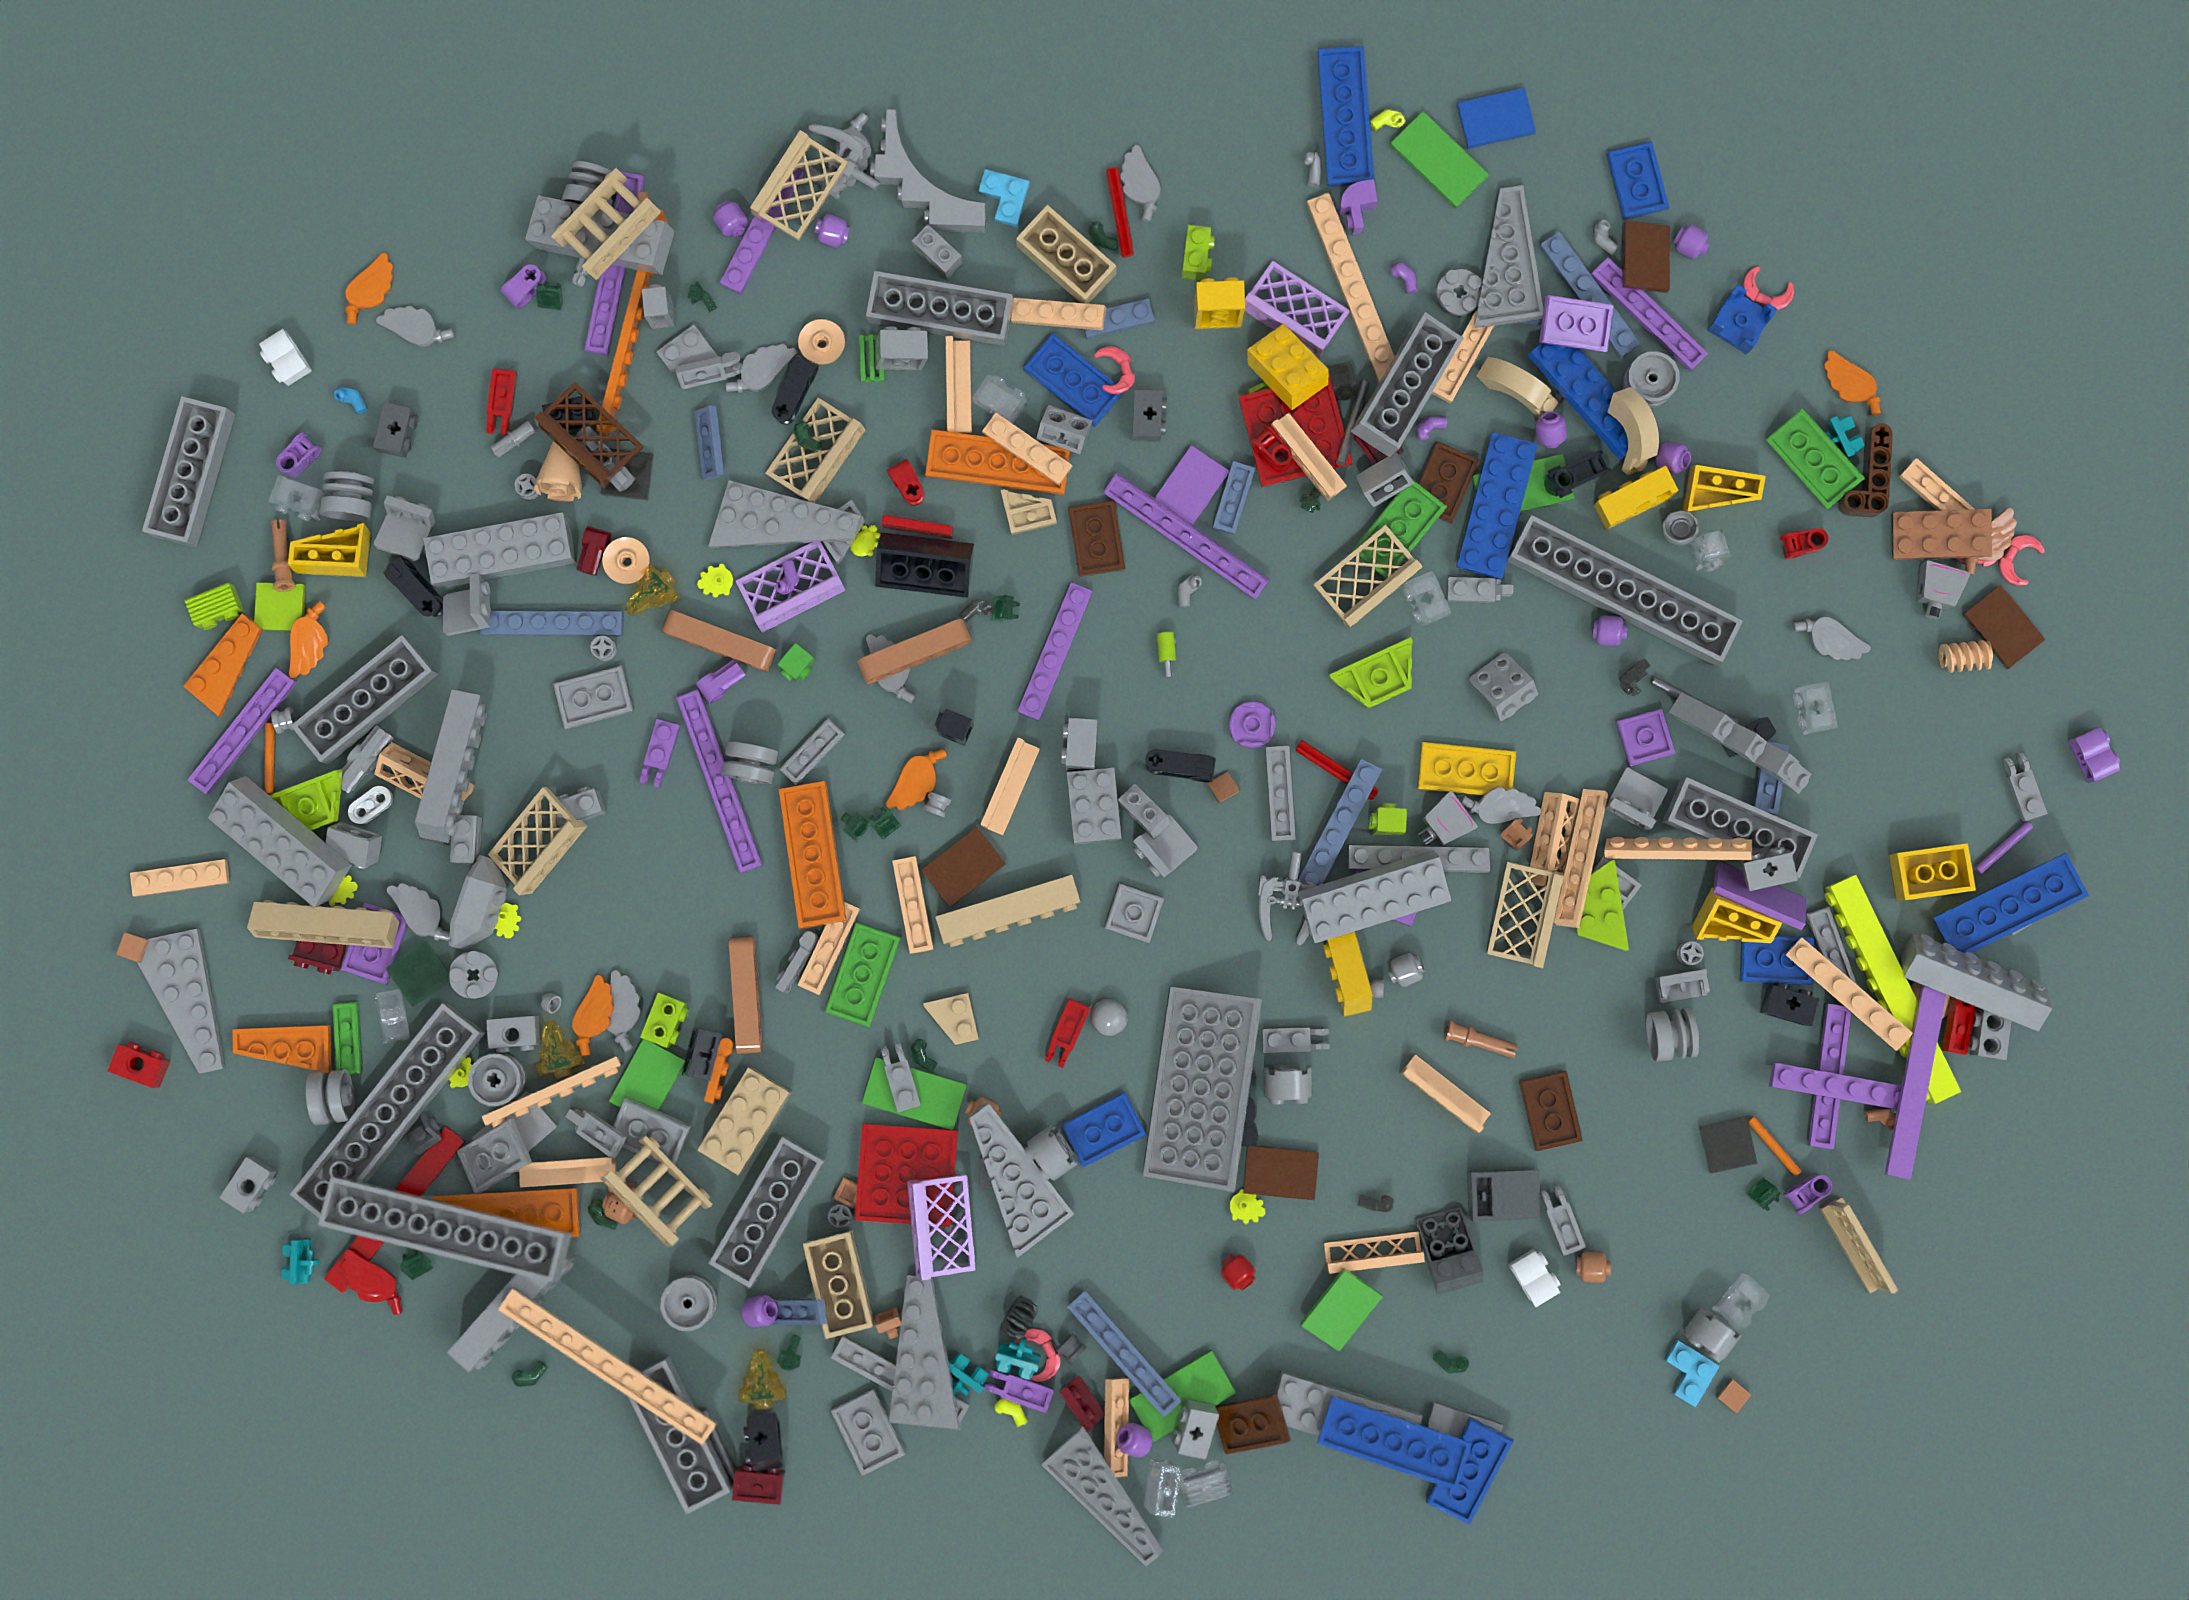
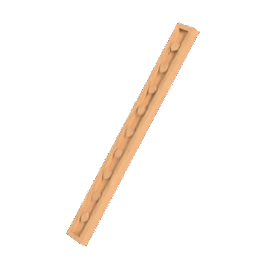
M1327 193L1308 200L1307 206L1379 384L1392 362L1394 354L1330 194Z
M515 1288L510 1291L498 1309L701 1445H703L716 1426L717 1422Z

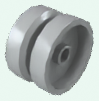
M1658 351L1646 352L1639 355L1625 371L1622 379V390L1631 387L1643 397L1650 409H1654L1663 405L1676 391L1680 381L1679 369L1675 361L1668 355Z
M727 742L725 754L729 758L739 760V762H724L721 771L722 776L750 784L772 785L774 772L771 769L761 767V765H775L777 763L778 751L751 744Z
M488 1054L479 1058L472 1065L468 1075V1086L471 1094L478 1102L487 1106H504L511 1104L524 1093L527 1086V1072L524 1065L514 1056L509 1054ZM496 1077L501 1079L500 1083L496 1082Z
M346 1069L332 1070L329 1076L325 1072L310 1073L307 1077L306 1103L310 1119L314 1125L330 1124L332 1119L336 1122H346L353 1116L355 1111L354 1088L350 1074Z
M700 1275L680 1277L666 1287L661 1297L660 1308L663 1318L670 1326L680 1331L698 1329L713 1317L717 1309L718 1296L715 1287L708 1279ZM690 1299L692 1301L691 1308L690 1304L686 1305L685 1300Z

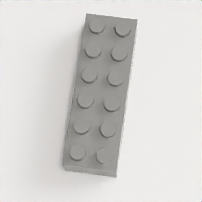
M538 195L525 240L536 249L584 259L569 243L562 247L551 237L555 233L556 228L564 223L581 204ZM601 209L591 218L608 236H611L618 228V225ZM618 212L624 219H627L631 215L627 213ZM654 219L612 265L662 275L675 231L665 221ZM585 226L574 235L591 253H595L602 245Z
M874 271L866 318L868 323L906 330L910 327L921 328V331H927L930 334L953 336V338L1006 347L1014 300L1013 295L1008 293Z
M1424 312L1413 324L1350 432L1388 457L1393 455L1401 447L1463 337Z
M181 396L142 532L151 537L197 548L235 418V414L225 407Z
M563 512L423 538L431 584L438 589L470 583V575L477 573L480 574L483 580L576 563L569 518Z
M401 635L293 723L291 727L317 759L329 765L439 674L410 639Z
M453 689L451 691L415 819V824L421 838L449 843L450 837L455 836L457 830L455 818L457 814H461L463 808L462 793L467 792L469 786L468 771L473 770L475 764L474 749L479 748L481 742L480 727H484L487 720V713L484 712L485 704H482L480 695Z
M246 776L227 784L208 819L313 907H317L332 899L352 866Z
M1688 777L1679 781L1662 823L1698 839L1744 838L1752 840V853L1760 852V855L1770 853V849L1784 847V850L1788 849L1792 852L1797 879L1801 877L1818 836L1811 831ZM1767 863L1766 869L1770 870L1771 867H1774L1770 863Z
M1434 850L1298 892L1309 934L1314 943L1451 901L1441 860Z
M1913 932L1900 954L1905 978L2036 1031L2040 1030L2053 1009L2047 987L2040 980L2025 978L2015 970L2008 971L2001 968L1995 962H1986L1979 959L1973 953L1958 951L1954 946L1948 943L1941 944L1936 942L1928 935H1919Z
M783 1136L709 1264L749 1288L754 1286L826 1159L792 1139Z
M569 1249L567 1250L561 1277L566 1275L575 1265L572 1261L576 1256ZM516 1274L447 1353L468 1372L485 1367L494 1357L491 1353L495 1352L498 1348L501 1349L510 1339L508 1334L522 1326L498 1310L510 1291L515 1288L540 1305L542 1303L540 1297L542 1295L545 1296L547 1293L549 1294L558 1285V1282L551 1283Z
M669 1356L640 1371L694 1407ZM629 1397L686 1514L732 1490L733 1485L709 1436L701 1445Z
M1282 1370L1274 1394L1277 1393L1286 1426L1319 1436L1331 1395L1419 1425L1423 1417L1419 1412Z

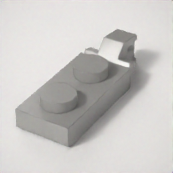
M1447 578V602L1494 603L1495 601H1501V596L1511 597L1513 595V585H1501V580Z
M578 1108L569 1109L566 1115L567 1119L576 1124L574 1129L577 1131L575 1133L610 1158L617 1157L627 1136L588 1110L582 1112Z

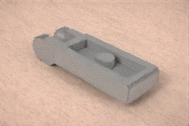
M735 351L728 352L722 357L719 356L676 366L675 371L681 389L717 382L741 374L743 365L739 363L741 359L739 353Z
M2022 752L2017 754L2021 773L2016 774L2015 765L2010 757L2004 758L2003 764L2008 776L2006 779L2021 820L2024 822L2048 813L2032 769L2030 770L2029 761Z
M807 931L803 934V937L801 936L799 940L800 948L798 951L794 950L788 960L790 964L786 971L782 970L776 979L778 984L775 988L789 994L812 956L819 941L818 935Z
M1262 1029L1263 1053L1310 1052L1311 1050L1330 1049L1327 1043L1311 1044L1310 1035L1325 1036L1329 1034V1029Z
M901 1042L895 1043V1050L900 1062L891 1063L890 1053L886 1046L881 1047L897 1112L921 1106L909 1062L905 1058Z
M1560 1185L1554 1186V1193L1560 1205L1552 1207L1546 1190L1540 1191V1196L1546 1208L1545 1212L1561 1254L1565 1256L1584 1249L1586 1246L1570 1204L1566 1201Z

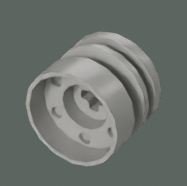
M574 161L571 165L572 172L568 175V179L574 184H567L565 186L561 200L582 204L604 181L605 176L612 171L597 164ZM610 198L607 202L612 206L613 201Z
M349 471L326 472L323 474V481L328 484H323L322 490L332 494V496L321 498L320 515L344 521H369L371 519L372 504L361 498L373 495V491L368 489L374 486L373 478Z
M1682 1008L1681 1011L1678 1009L1672 1010L1670 1020L1665 1011L1647 1013L1646 1036L1649 1051L1654 1062L1672 1060L1674 1049L1679 1059H1684L1686 1055L1689 1058L1697 1057L1699 1052V1032L1694 1014L1690 1008Z

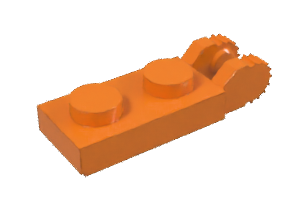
M722 1038L720 1040L711 1080L708 1083L704 1099L705 1102L714 1104L716 1099H721L724 1086L720 1085L722 1076H727L730 1064L726 1062V1059L729 1055L733 1054V1047H735L734 1041L730 1038Z

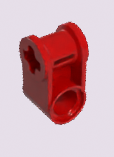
M1266 425L1265 430L1256 438L1252 437L1250 439L1254 448L1266 458L1272 467L1277 470L1288 468L1292 459V451L1272 426ZM1277 453H1284L1287 456V460L1279 462L1275 459V455Z
M907 458L887 469L892 482L898 488L907 504L916 506L923 502L924 491ZM913 489L917 492V495L913 496L909 491Z
M1821 528L1791 532L1779 536L1784 544L1785 560L1818 552L1829 541L1827 532ZM1811 535H1815L1820 539L1819 546L1811 542Z

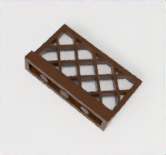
M576 382L543 413L540 411L534 417L536 425L603 488L607 487L611 483L610 480L644 448L633 435ZM574 391H577L582 396L583 404H569V396ZM556 409H566V420H554L550 414ZM569 409H583V420H569ZM586 409H596L600 413V420H586ZM569 425H583V437H572L569 434ZM586 425H600V437H586ZM603 425H613L617 429V436L603 437ZM586 441H600V453H589L586 450ZM603 441H617V453H603ZM620 441H630L636 446L630 453H620ZM603 457H617V465L609 471L603 466Z

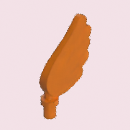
M381 253L368 268L355 277L348 285L345 292L348 306L345 307L347 324H356L359 309L373 308L385 301L384 295L391 290L390 283L393 279L392 272L394 269L393 264L388 262L389 257L386 253Z
M1829 351L1826 356L1828 361L1824 363V369L1827 372L1826 376L1830 381L1831 389L1839 392V398L1846 402L1859 403L1866 401L1867 405L1870 406L1872 416L1881 414L1879 406L1881 402L1880 397H1876V380L1868 372L1848 362L1835 351Z
M321 601L312 608L309 607L307 609L308 613L298 618L291 628L289 676L292 678H296L299 674L307 675L311 668L317 665L318 660L323 658V648L328 645L327 634L317 621L318 615L327 608Z
M945 748L934 752L933 750L928 751V755L915 756L907 762L895 788L886 801L887 808L897 807L899 810H904L907 806L912 807L917 802L923 801L927 792L934 790L936 772L933 764L937 763V760L947 757Z
M602 975L595 976L587 995L578 1007L572 1021V1028L578 1035L579 1040L576 1041V1044L580 1048L581 1057L591 1055L589 1038L598 1036L611 1025L610 1015L614 1011L612 989L610 984L605 983Z

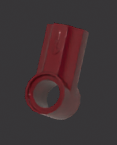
M590 526L586 527L582 537L583 548L576 568L577 571L597 576L604 551L611 541V532Z

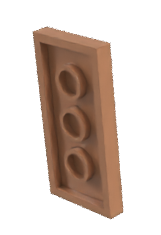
M1992 509L1893 512V560L1992 557Z

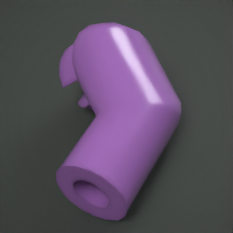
M1402 262L1391 267V274L1394 277L1400 276L1404 279L1406 293L1418 292L1414 271Z
M1447 417L1424 418L1416 426V437L1420 440H1426L1429 437L1428 433L1433 428L1446 429Z
M786 561L782 564L785 577L775 585L776 591L783 595L790 593L798 582L793 561Z

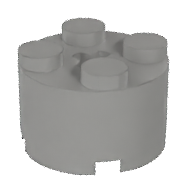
M1296 1064L1273 1065V1070L1269 1071L1268 1066L1264 1067V1097L1270 1100V1104H1284V1100H1294L1296 1104L1308 1103V1098L1312 1097L1311 1066L1306 1065V1070H1302L1300 1065Z
M1049 1125L1028 1140V1147L1024 1149L1032 1161H1037L1040 1166L1038 1170L1046 1181L1050 1178L1055 1181L1078 1165V1160L1073 1161L1071 1158L1074 1152L1060 1132L1054 1134L1052 1131L1055 1128L1053 1125Z
M1702 1306L1684 1329L1686 1331L1684 1335L1692 1344L1698 1348L1703 1345V1349L1708 1352L1707 1354L1718 1362L1727 1357L1741 1338V1335L1736 1330H1731L1727 1323L1709 1310H1705Z

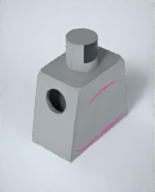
M1929 560L1920 564L1916 599L1918 602L1928 605L1925 617L1938 620L1942 609L1950 610L1954 608L1971 573Z
M1450 791L1422 818L1427 827L1418 833L1417 836L1425 846L1434 839L1442 846L1476 829L1478 826L1454 793Z

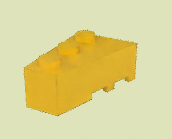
M1700 465L1690 466L1683 511L1688 512L1762 499L1766 476Z
M1664 466L1654 472L1649 471L1641 475L1640 479L1633 483L1628 481L1620 485L1619 490L1614 493L1610 490L1598 496L1599 500L1594 504V507L1607 530L1668 501L1679 490L1667 466Z
M361 523L354 528L338 529L334 533L321 536L319 534L290 542L288 565L295 574L366 577L371 532L364 523Z
M1712 887L1691 926L1696 939L1718 938L1720 941L1740 939L1742 942L1772 943L1782 922L1714 894V888Z
M1355 931L1326 940L1323 950L1326 959L1330 958V976L1336 983L1335 993L1337 1001L1341 1003L1343 1016L1370 1011L1372 1009L1373 994Z

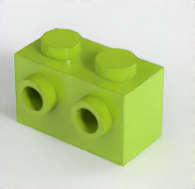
M1188 225L1182 278L1202 280L1205 279L1206 272H1211L1212 258H1208V251L1213 250L1215 236L1210 235V227Z
M1389 803L1379 806L1369 815L1368 828L1372 829V835L1401 836L1406 833L1407 809L1396 808V804Z
M658 993L640 1038L666 1048H670L672 1044L675 1045L680 1036V1031H677L680 1022L684 1023L689 1013V1009L686 1008L688 1003L666 994Z

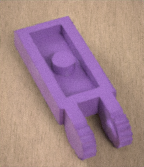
M656 719L644 759L640 783L646 784L651 767L658 768L654 779V787H661L665 771L668 770L680 725Z
M990 1369L989 1375L996 1379L1004 1380L1006 1383L1004 1389L991 1383H985V1390L1001 1395V1398L1047 1413L1054 1393L1053 1388L1010 1373L1008 1375L1004 1372Z

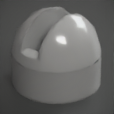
M1384 979L1372 980L1370 987L1373 997L1384 998Z
M546 993L542 996L543 999L540 1001V1005L545 1011L553 1014L559 1010L562 1000L558 995Z

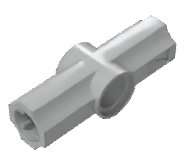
M590 426L586 427V437H598ZM583 428L575 437H583ZM586 441V450L589 453H600V441ZM603 442V453H613ZM609 457V460L603 463V466L611 471L617 465V457ZM624 466L610 481L621 492L631 486L635 478Z
M376 725L363 743L358 744L347 757L348 762L342 768V790L351 794L363 777L370 774L376 768L379 754L394 738L390 733Z

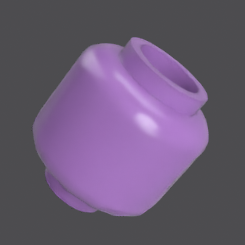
M729 201L719 204L714 210L713 220L724 236L738 237L742 235L748 223V218L737 203Z
M826 214L823 220L818 219L814 232L818 233V241L820 243L838 248L841 244L845 245L850 227L847 226L845 219Z
M1693 224L1687 227L1683 226L1674 240L1676 251L1690 259H1696L1699 254L1704 256L1710 246V243L1707 242L1708 233Z
M1546 412L1537 419L1535 423L1537 441L1547 448H1556L1566 440V420L1557 412Z
M1666 441L1658 448V453L1654 456V460L1658 469L1667 466L1670 473L1679 474L1690 465L1691 453L1684 444Z
M1602 615L1599 620L1594 622L1593 639H1596L1599 645L1617 647L1621 644L1622 639H1627L1628 625H1623L1621 617Z
M768 1295L752 1296L746 1299L742 1306L743 1320L751 1328L766 1327L773 1324L778 1313L777 1304Z
M1127 1423L1118 1431V1448L1124 1454L1141 1458L1152 1447V1433L1144 1426Z

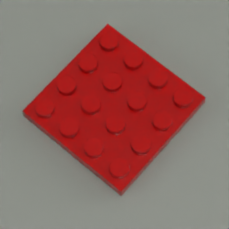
M1329 374L1328 385L1293 410L1272 389L1239 396L1238 399L1249 441L1252 437L1256 438L1265 430L1266 425L1269 424L1271 426L1275 420H1280L1289 413L1334 470L1353 464L1350 451L1344 466L1336 463L1345 432ZM1250 442L1262 488L1307 477L1293 458L1288 468L1284 470L1275 469ZM1277 453L1275 459L1279 462H1284L1287 460V456L1284 453Z
M862 1124L855 1220L911 1224L907 1181L955 1176L958 1130ZM952 1182V1184L947 1189V1191L952 1195L954 1190V1182ZM936 1185L925 1186L926 1196L933 1201L941 1189ZM944 1193L936 1204L946 1211L953 1202V1199ZM934 1206L928 1213V1220L935 1225L943 1213ZM946 1217L940 1226L951 1227V1219Z

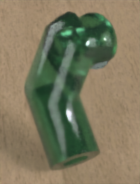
M1098 221L1093 222L1089 227V235L1094 245L1115 251L1118 239L1106 237L1102 229V223Z
M805 421L795 424L793 433L798 445L817 453L821 448V442L809 437V425Z
M923 1039L915 1040L911 1045L914 1062L933 1073L938 1063L926 1056V1042Z
M599 1199L592 1200L591 1205L588 1206V1213L594 1223L616 1230L618 1222L605 1216L602 1209L603 1202Z
M1439 1350L1432 1357L1449 1374L1465 1372L1469 1367V1360L1464 1356L1448 1358Z
M538 1361L531 1372L516 1370L512 1374V1381L518 1387L535 1385L546 1372L548 1366Z

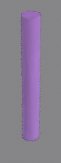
M2026 821L1974 868L1975 871L1980 875L2031 831L2033 826Z

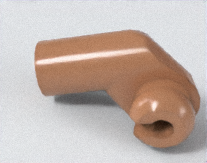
M1888 1108L1866 1110L1864 1112L1866 1122L1880 1121L1886 1128L1893 1131L1896 1115Z

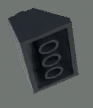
M881 532L876 554L875 587L968 598L974 544Z

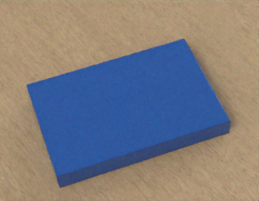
M1525 88L1457 103L1467 149L1533 135L1536 132Z
M1652 142L1607 152L1606 157L1623 220L1668 210L1669 203Z
M1775 936L1772 943L1741 941L1740 981L1813 985V978L1785 955L1800 937ZM1802 937L1814 947V937Z
M1125 1092L1061 1124L1082 1167L1147 1135Z

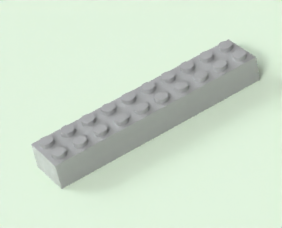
M1530 515L1526 520L1508 556L1507 562L1614 616L1621 617L1624 621L1714 666L1723 663L1743 622L1729 613L1533 515Z
M442 1003L290 1195L320 1218L331 1177H343L367 1183L486 1032L449 1003Z
M343 1177L330 1178L318 1223L319 1226L551 1283L560 1281L572 1234Z

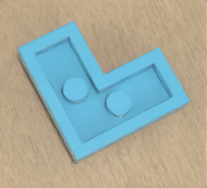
M984 170L979 194L1000 199L995 222L1018 227L1030 183L1024 179Z
M1676 1339L1665 1361L1685 1374L1673 1394L1696 1408L1720 1366Z

